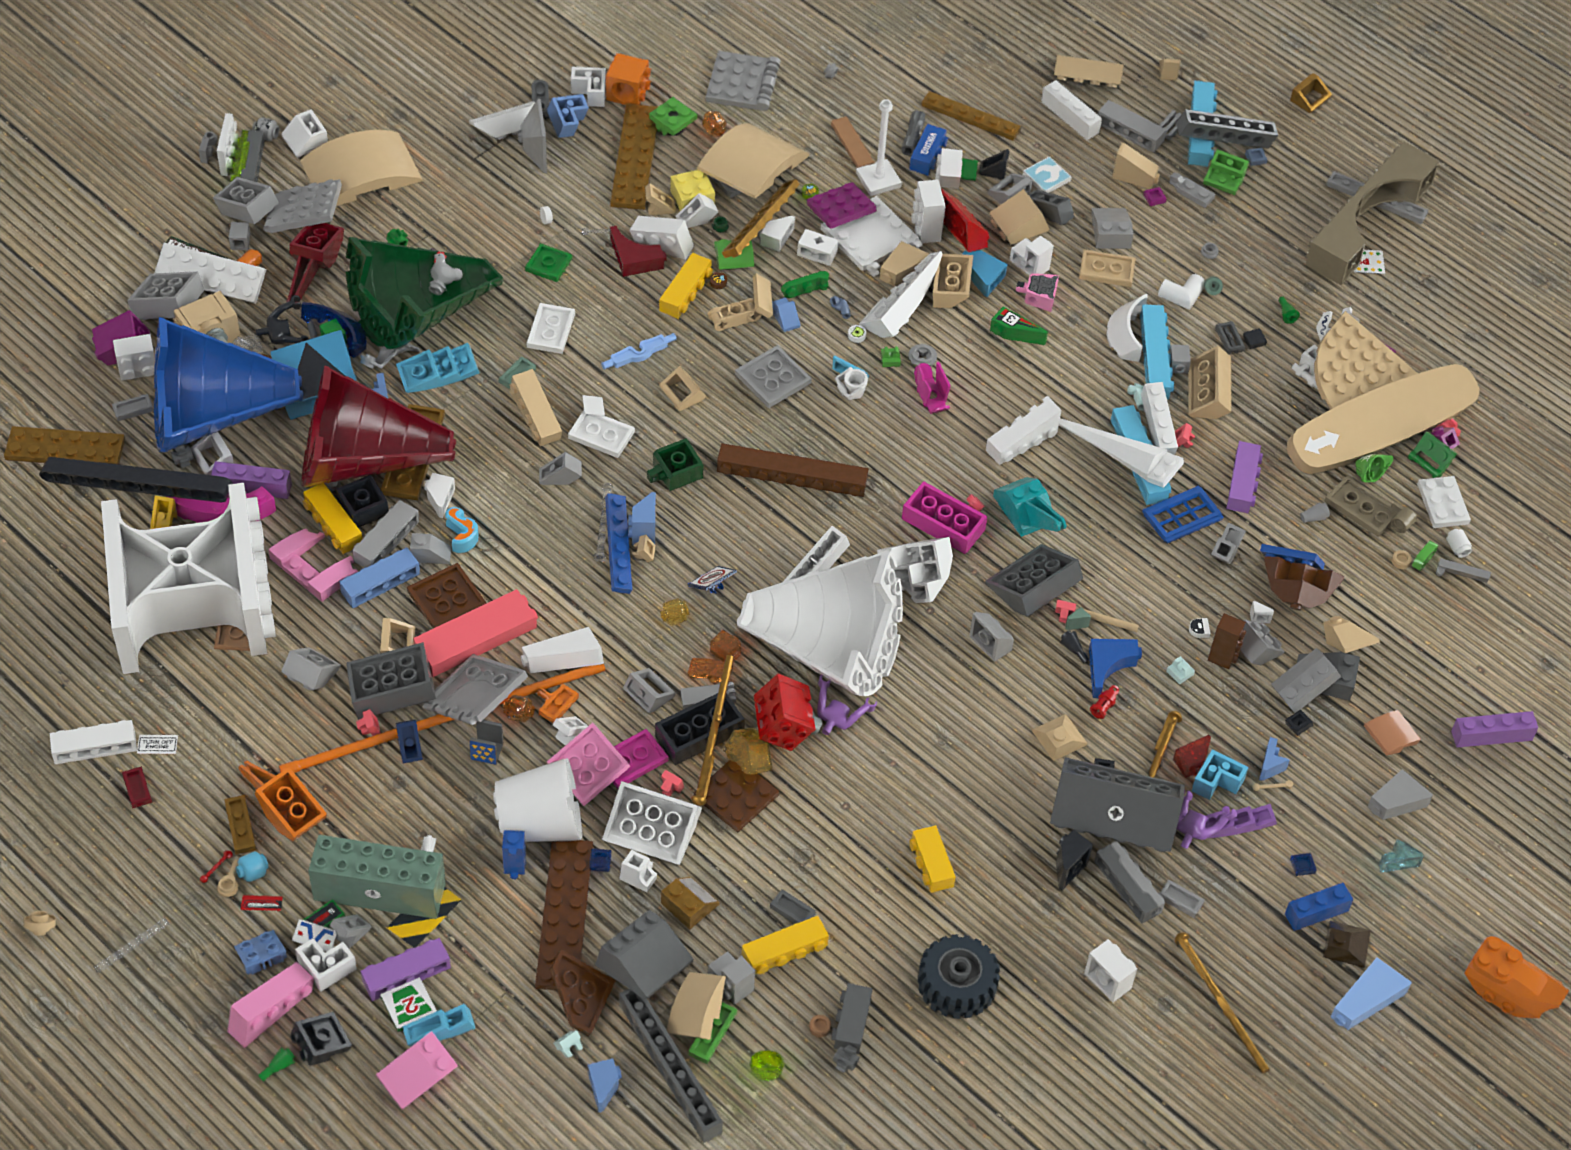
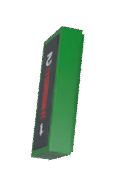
M332 899L303 920L330 928L333 919L346 916Z

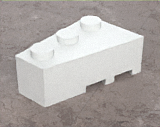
M638 216L630 228L634 242L644 245L660 244L662 251H665L666 254L684 260L687 259L694 247L684 219Z

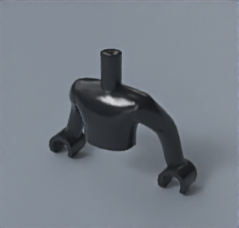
M294 295L291 301L279 305L267 317V327L256 329V335H268L271 343L275 345L284 343L297 344L309 340L306 335L300 338L292 337L288 319H278L287 309L292 307L300 309L302 306L299 302L300 297Z

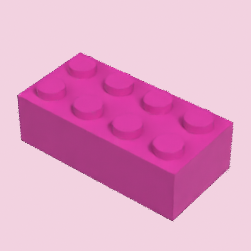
M924 481L903 505L902 520L935 538L949 537L951 547L965 555L985 531L988 517Z

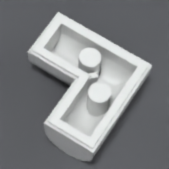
M1192 274L1184 286H1180L1165 279L1159 289L1158 296L1190 310L1203 291L1205 280L1197 274Z

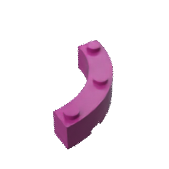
M262 486L246 494L247 498L257 497L260 520L276 512L274 497ZM165 496L175 499L177 516L185 520L195 521L196 523L208 522L220 517L227 509L230 498H227L226 502L220 503Z

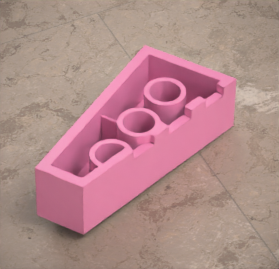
M298 962L294 963L231 1005L228 1033L244 1048L247 1047L299 1001L312 992L314 977Z

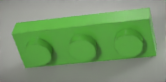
M722 1002L719 1019H713L710 1040L696 1038L688 1051V1055L708 1064L736 1016L737 1009Z

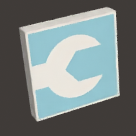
M1050 157L1023 170V175L1030 177L1032 184L1038 190L1048 193L1071 181V176Z

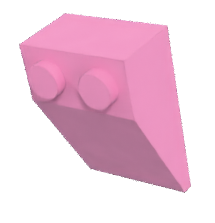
M431 1031L378 1072L376 1076L399 1107L404 1109L458 1067V1065Z

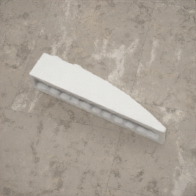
M831 526L783 582L816 571L822 572L830 569L850 546L847 536Z

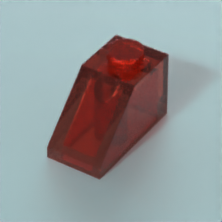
M1206 735L1175 750L1173 761L1185 778L1192 775L1196 776L1206 760L1211 740L1210 735Z

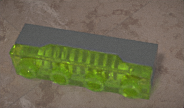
M242 130L241 137L237 139L239 148L235 150L236 162H233L234 175L231 174L230 183L236 177L258 182L264 149L263 131Z

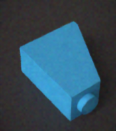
M965 250L962 255H973L971 281L985 297H988L1005 278L1008 264L981 250L969 253Z

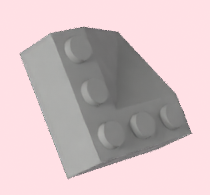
M198 271L153 273L148 275L127 301L131 312L139 319L175 318L174 310H179L180 307L196 301L204 292V288Z

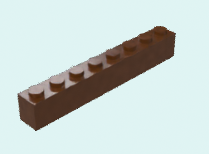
M721 443L717 459V472L723 474H732L852 496L864 497L869 468Z

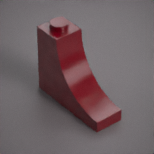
M617 225L610 226V241L623 277L664 269V262L667 261L665 251H662L660 244L644 245L633 242L622 235Z

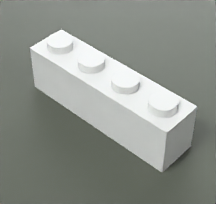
M1055 80L1043 88L1041 102L1082 137L1089 140L1099 134L1102 118L1058 81Z
M1163 382L1147 383L1143 387L1141 398L1153 446L1167 449L1168 453L1175 455L1178 444Z
M122 720L116 723L79 727L73 730H60L50 733L51 753L55 764L137 751L132 720Z

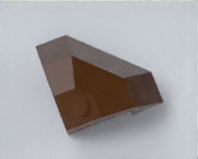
M1265 556L1264 558L1271 590L1294 610L1301 611L1302 608H1313L1324 604L1344 580L1343 575L1333 570H1318L1308 564L1290 563L1280 557Z

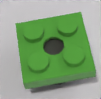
M672 97L650 112L649 119L656 123L657 131H662L664 136H676L682 134L685 131V127L697 119V113Z

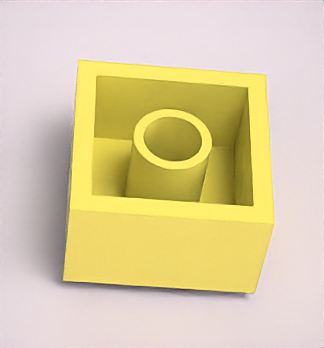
M694 170L671 176L670 191L680 211L699 193L712 199L715 204V191L707 174Z

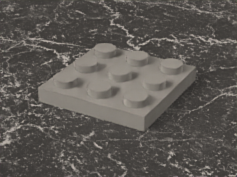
M778 345L735 370V375L768 408L812 383V378Z

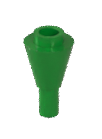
M1284 296L1280 297L1278 301L1281 305L1283 321L1286 324L1296 322L1300 317L1299 311L1291 306Z
M280 1047L268 1064V1067L258 1074L259 1078L264 1082L273 1073L295 1064L293 1061L295 1055L288 1047L286 1049Z

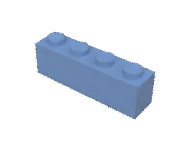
M408 548L396 551L393 555L381 559L377 563L365 567L359 572L339 581L341 593L350 606L355 608L420 575L419 562Z

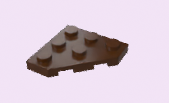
M560 950L550 968V972L570 1027L586 1036H590L616 980L567 952Z

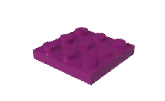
M853 182L806 199L807 206L830 229L877 212L876 205Z

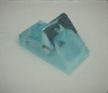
M1396 839L1393 847L1394 853L1389 852L1382 855L1378 866L1380 872L1420 867L1424 855L1417 849Z

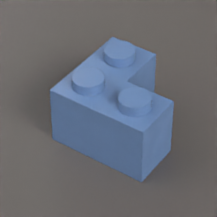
M583 94L551 99L547 112L558 138L574 136L579 125L578 121L584 120L589 107Z

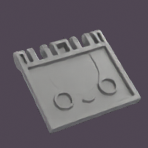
M718 51L706 94V102L767 111L781 60L773 56L763 58Z

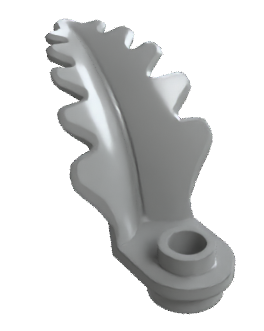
M410 343L398 349L382 347L377 359L366 353L365 356L361 355L360 363L372 369L375 365L383 368L396 355L404 351L420 352V348Z

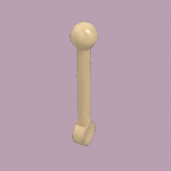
M1290 780L1286 781V783L1259 785L1255 783L1252 788L1254 791L1278 787L1291 789L1294 784Z

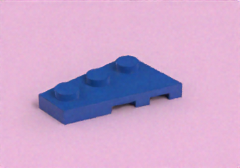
M1266 544L1261 545L1260 552L1264 556L1280 557L1290 563L1308 564L1316 569L1324 570L1325 563L1316 553Z

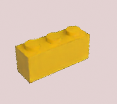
M937 826L914 830L909 843L912 852L915 851L917 855L916 864L919 869H922L924 885L928 886L930 893L953 888L956 876Z

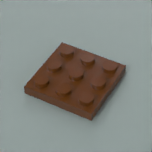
M458 563L407 587L408 594L433 629L487 604Z
M734 756L710 777L706 795L707 801L704 806L738 833L779 796V790Z

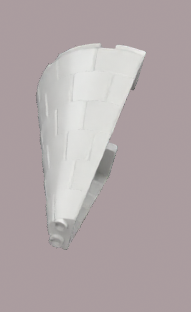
M886 550L822 572L816 571L796 579L793 578L747 593L746 599L743 601L741 614L737 619V626L762 639L777 650H781L796 661L803 663L813 671L822 674L852 694L859 696L874 694L882 686V677H888L892 669L900 641V635L897 634V622L902 621L903 602L901 580L895 577L894 569L897 568L895 558L891 550Z

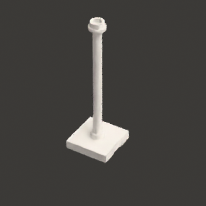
M886 99L882 100L879 104L882 115L877 162L856 168V174L870 196L902 187V182L888 159L884 160L888 116L893 107L891 101Z

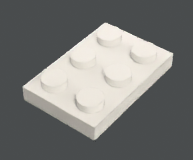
M227 113L225 114L217 148L221 176H228L229 169H232V156L235 157V144H238V134L235 133L237 123L233 120V114Z
M540 303L527 341V348L563 354L575 316V309Z
M583 410L568 433V439L619 458L635 433V427L603 415L585 414Z
M1454 476L1418 480L1417 485L1433 528L1467 525L1470 523V516Z

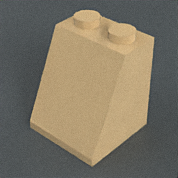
M1024 189L989 212L992 218L990 220L991 224L995 229L999 228L1000 231L998 233L1004 241L1007 239L1011 245L1025 238L1028 239L1050 230L1041 211Z

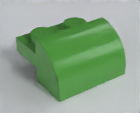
M1216 150L1203 184L1236 195L1239 186L1244 180L1249 161Z
M721 239L714 241L719 270L754 267V253L751 240L750 244L743 248L742 253L735 258L732 256L725 258L722 254V251L732 240Z

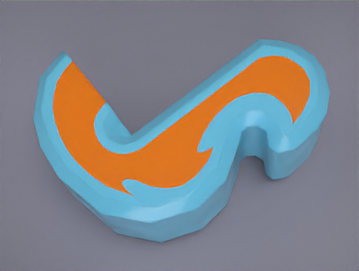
M458 507L447 509L445 513V518L447 519L446 526L458 534L452 540V551L465 553L471 550L478 542V525L475 520L465 517L462 509Z

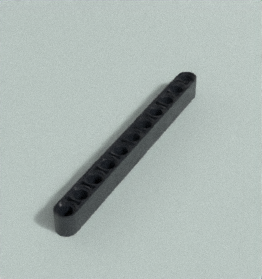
M48 457L39 473L43 480L52 483L220 503L226 502L229 496L228 485L233 484L230 479L221 476Z

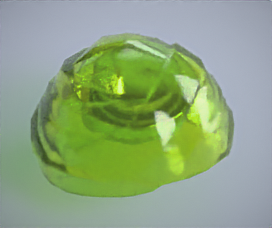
M762 1050L751 1056L749 1065L751 1071L759 1080L773 1081L780 1077L785 1063L779 1053L771 1050Z

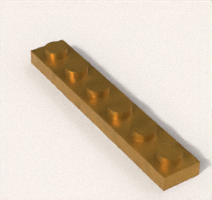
M928 91L922 100V107L1012 141L1015 140L1021 129V125Z

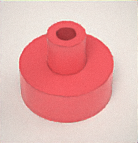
M970 494L966 499L969 503L968 506L979 512L985 507L973 494Z

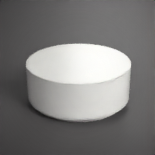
M548 206L540 208V217L544 225L552 223L553 220L551 209Z

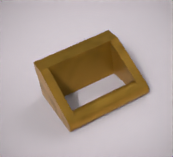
M1312 73L1293 88L1290 101L1306 112L1312 113L1328 100L1332 94L1320 77ZM1312 90H1315L1322 96L1310 105L1305 96Z

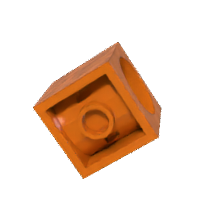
M616 53L606 74V100L624 105H640L641 102H644L646 90H649L651 85L649 80L651 73L649 60Z

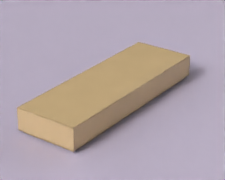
M756 273L753 276L755 311L770 318L773 315L771 282Z

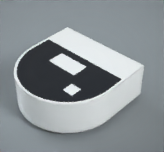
M1208 618L1192 620L1189 626L1190 634L1196 638H1209Z

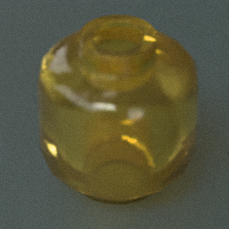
M680 598L663 603V610L660 611L663 622L667 621L670 626L687 621L688 615H690L686 601H682Z

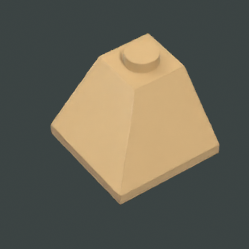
M1334 616L1330 620L1323 622L1326 644L1344 653L1380 643L1379 638L1341 616Z
M1066 714L1032 730L1053 761L1087 745L1083 736Z

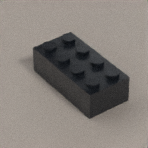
M718 693L655 723V737L674 765H678L706 750ZM727 693L715 746L744 732L745 718Z

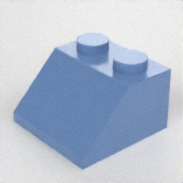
M651 492L632 507V515H628V537L632 538V545L639 542V536L647 535L655 544L656 492Z

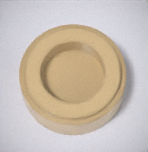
M1404 550L1396 551L1392 557V564L1398 569H1407L1412 561L1411 555Z

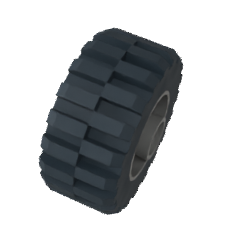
M952 934L951 938L947 936L941 937L939 942L934 941L930 944V948H926L920 961L917 983L919 984V993L923 995L924 1002L926 1004L930 1003V1008L933 1011L937 1012L939 1010L941 1015L945 1017L952 1015L953 1019H959L960 1016H964L966 1019L971 1018L973 1013L979 1015L983 1012V1008L987 1009L991 1005L998 988L1000 966L997 963L996 955L994 953L990 954L991 948L985 944L983 946L981 940L977 938L972 940L968 935L959 937L958 934Z

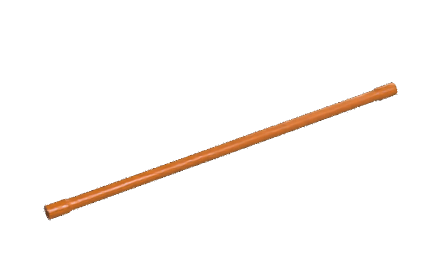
M604 664L585 666L517 688L500 704L537 693L540 688L546 690L579 678L604 672L605 666ZM438 714L416 723L418 731L455 719ZM395 728L301 760H294L279 765V771L281 773L290 767L294 773H297L303 769L397 739V729Z

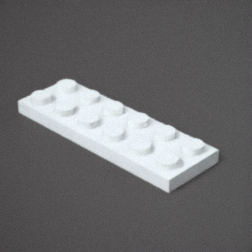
M163 243L155 273L198 271L204 291L211 293L221 291L224 296L254 304L257 303L266 269L168 243Z

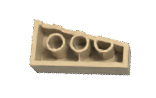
M531 369L513 375L510 393L525 418L527 425L530 427L534 440L540 446L560 440L562 430L534 370Z

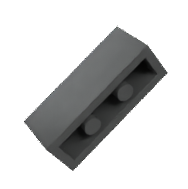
M848 983L846 991L842 990L840 1003H843L842 1009L837 1010L835 1020L839 1024L838 1028H833L831 1040L835 1041L834 1049L838 1050L840 1046L845 1048L849 1044L858 1049L857 1054L860 1053L873 988Z

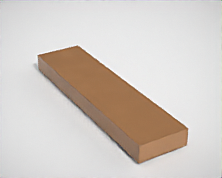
M847 116L831 120L832 128L856 168L874 164L872 157Z

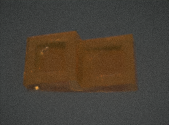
M692 658L688 676L690 678H709L711 683L721 682L725 662L707 658Z

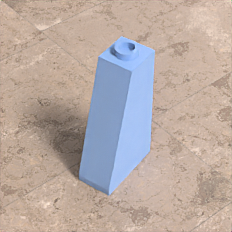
M1376 957L1335 1006L1330 1018L1337 1025L1349 1030L1404 996L1412 982Z

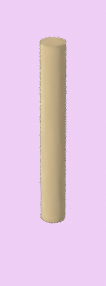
M1084 609L1090 614L1092 620L1134 632L1138 631L1139 625Z

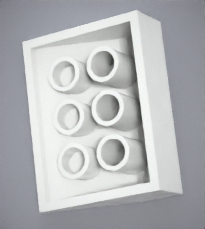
M621 781L602 840L680 865L696 828L702 808Z

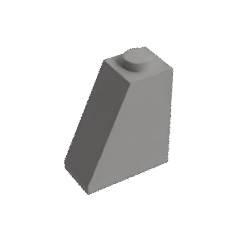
M1402 769L1371 796L1367 807L1374 815L1384 820L1428 807L1433 794Z

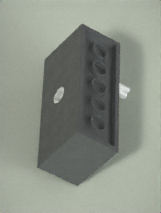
M1065 757L1050 824H1054L1057 828H1071L1078 833H1092L1100 838H1114L1115 841L1121 843L1131 842L1138 847H1152L1159 852H1171L1184 800L1185 785Z

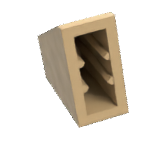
M1122 143L1116 156L1112 178L1152 189L1154 183L1157 184L1160 178V174H1158L1159 166L1127 144Z
M901 241L881 266L879 279L893 286L903 283L902 279L911 272H914V268L929 253Z

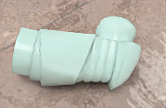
M1135 383L1128 386L1127 392L1129 395H1134L1137 409L1144 411L1141 398L1144 386Z

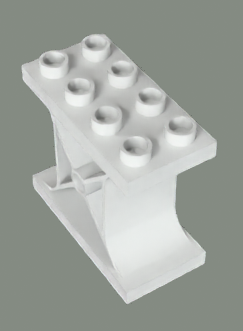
M244 483L228 485L229 505L220 517L208 522L156 529L137 530L129 527L122 521L117 499L101 501L111 628L123 674L139 672V650L150 637L161 633L218 625L235 626L247 636L251 656L267 654L265 638L276 637L271 610L270 586L267 578L268 568L263 545V528L260 520L257 497H246Z

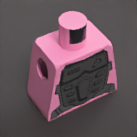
M1032 273L1028 283L1017 282L1016 292L1026 293V304L1052 312L1059 275Z

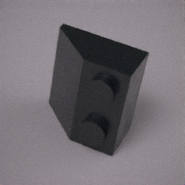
M1075 830L1069 835L1065 834L1060 839V848L1056 853L1058 855L1056 860L1058 886L1061 891L1088 865L1093 846L1091 842Z

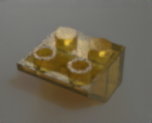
M753 727L732 732L722 748L727 757L739 764L741 770L746 774L751 775L771 771L772 761L769 743L759 739L758 730Z

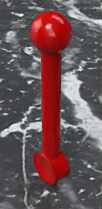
M225 850L223 857L205 875L200 877V881L206 883L208 877L227 858L232 857V851Z

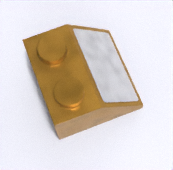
M691 876L677 878L661 891V904L689 930L720 905V902Z

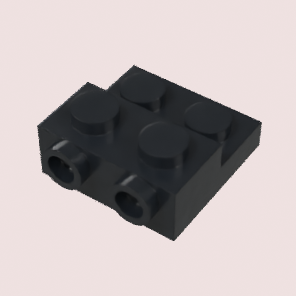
M334 1012L296 1021L290 1033L292 1043L298 1044L300 1048L301 1060L307 1061L309 1066L327 1062L332 1055L350 1051L352 1047Z

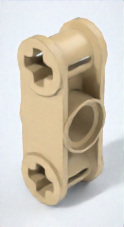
M753 298L715 307L708 312V318L713 321L716 331L755 322L762 317V314L755 311Z

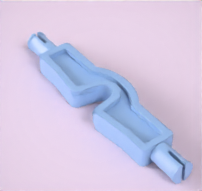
M672 333L664 337L660 334L643 340L639 344L641 351H636L632 346H628L610 355L611 359L601 362L602 368L604 370L611 366L619 368L631 362L644 361L652 353L667 348V343L677 339L676 335Z

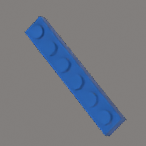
M608 493L605 497L611 590L613 592L630 594L632 591L626 496Z

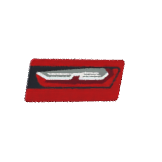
M243 895L241 910L281 911L283 897Z

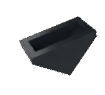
M1006 149L981 161L978 173L982 176L1003 180L1008 167L1010 150Z

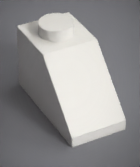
M699 193L676 215V218L684 219L687 228L707 224L718 213V210L712 199Z
M789 216L768 221L766 226L759 232V237H761L760 245L780 252L794 230L795 217Z
M432 473L430 480L427 479L425 483L427 499L437 515L443 518L455 491V481L453 477Z

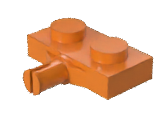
M562 684L552 693L540 688L537 695L546 701L539 709V715L554 723L556 718H561L579 698V693L565 684Z

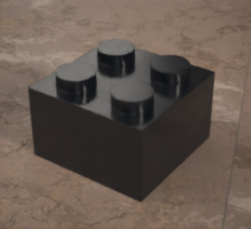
M371 475L336 489L339 504L358 528L383 518L389 511L388 501Z

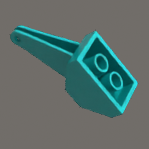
M1025 477L994 490V499L1021 537L1040 529L1055 532L1066 529L1065 519L1052 509L1048 492L1038 479Z

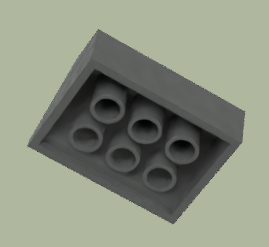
M1040 544L987 579L985 583L1015 612L1027 617L1042 606L1047 605L1048 602L1057 596H1060L1070 587L1075 586L1084 578L1078 559Z
M424 642L346 663L351 701L358 720L363 718V712L369 709L374 715L436 699Z
M648 910L601 946L595 966L646 1000L689 966L694 959L669 924L656 913Z

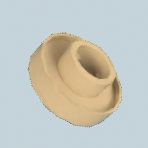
M34 911L31 915L24 918V928L29 929L36 936L45 935L46 932L56 926L55 916L50 915L46 911Z

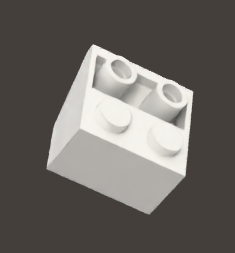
M312 110L295 115L282 132V137L297 158L310 153L312 150L328 142L327 131Z

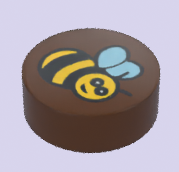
M722 272L711 274L710 286L714 289L725 288L727 286V276Z

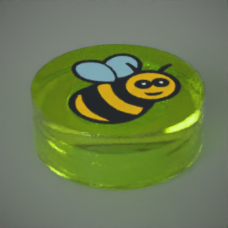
M806 184L802 187V197L804 199L819 195V188L814 184Z

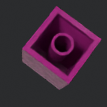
M130 310L93 328L92 341L96 349L94 351L96 358L99 361L102 360L107 366L117 364L113 340L150 334V329Z

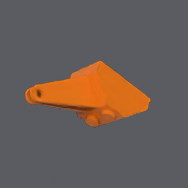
M249 761L244 762L245 766L242 764L238 766L241 774L257 789L255 796L267 819L279 833L291 841H295L326 818L327 813L290 767L278 775H274Z

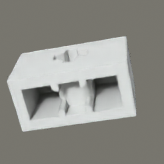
M805 229L798 242L797 256L830 266L838 250V239Z

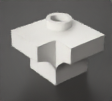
M631 850L622 862L620 880L647 892L657 879V873L652 870L653 862L650 861V858Z

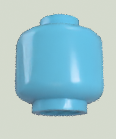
M256 851L244 855L238 859L236 873L239 878H244L247 882L264 877L266 870L269 868L267 859L263 854H259Z

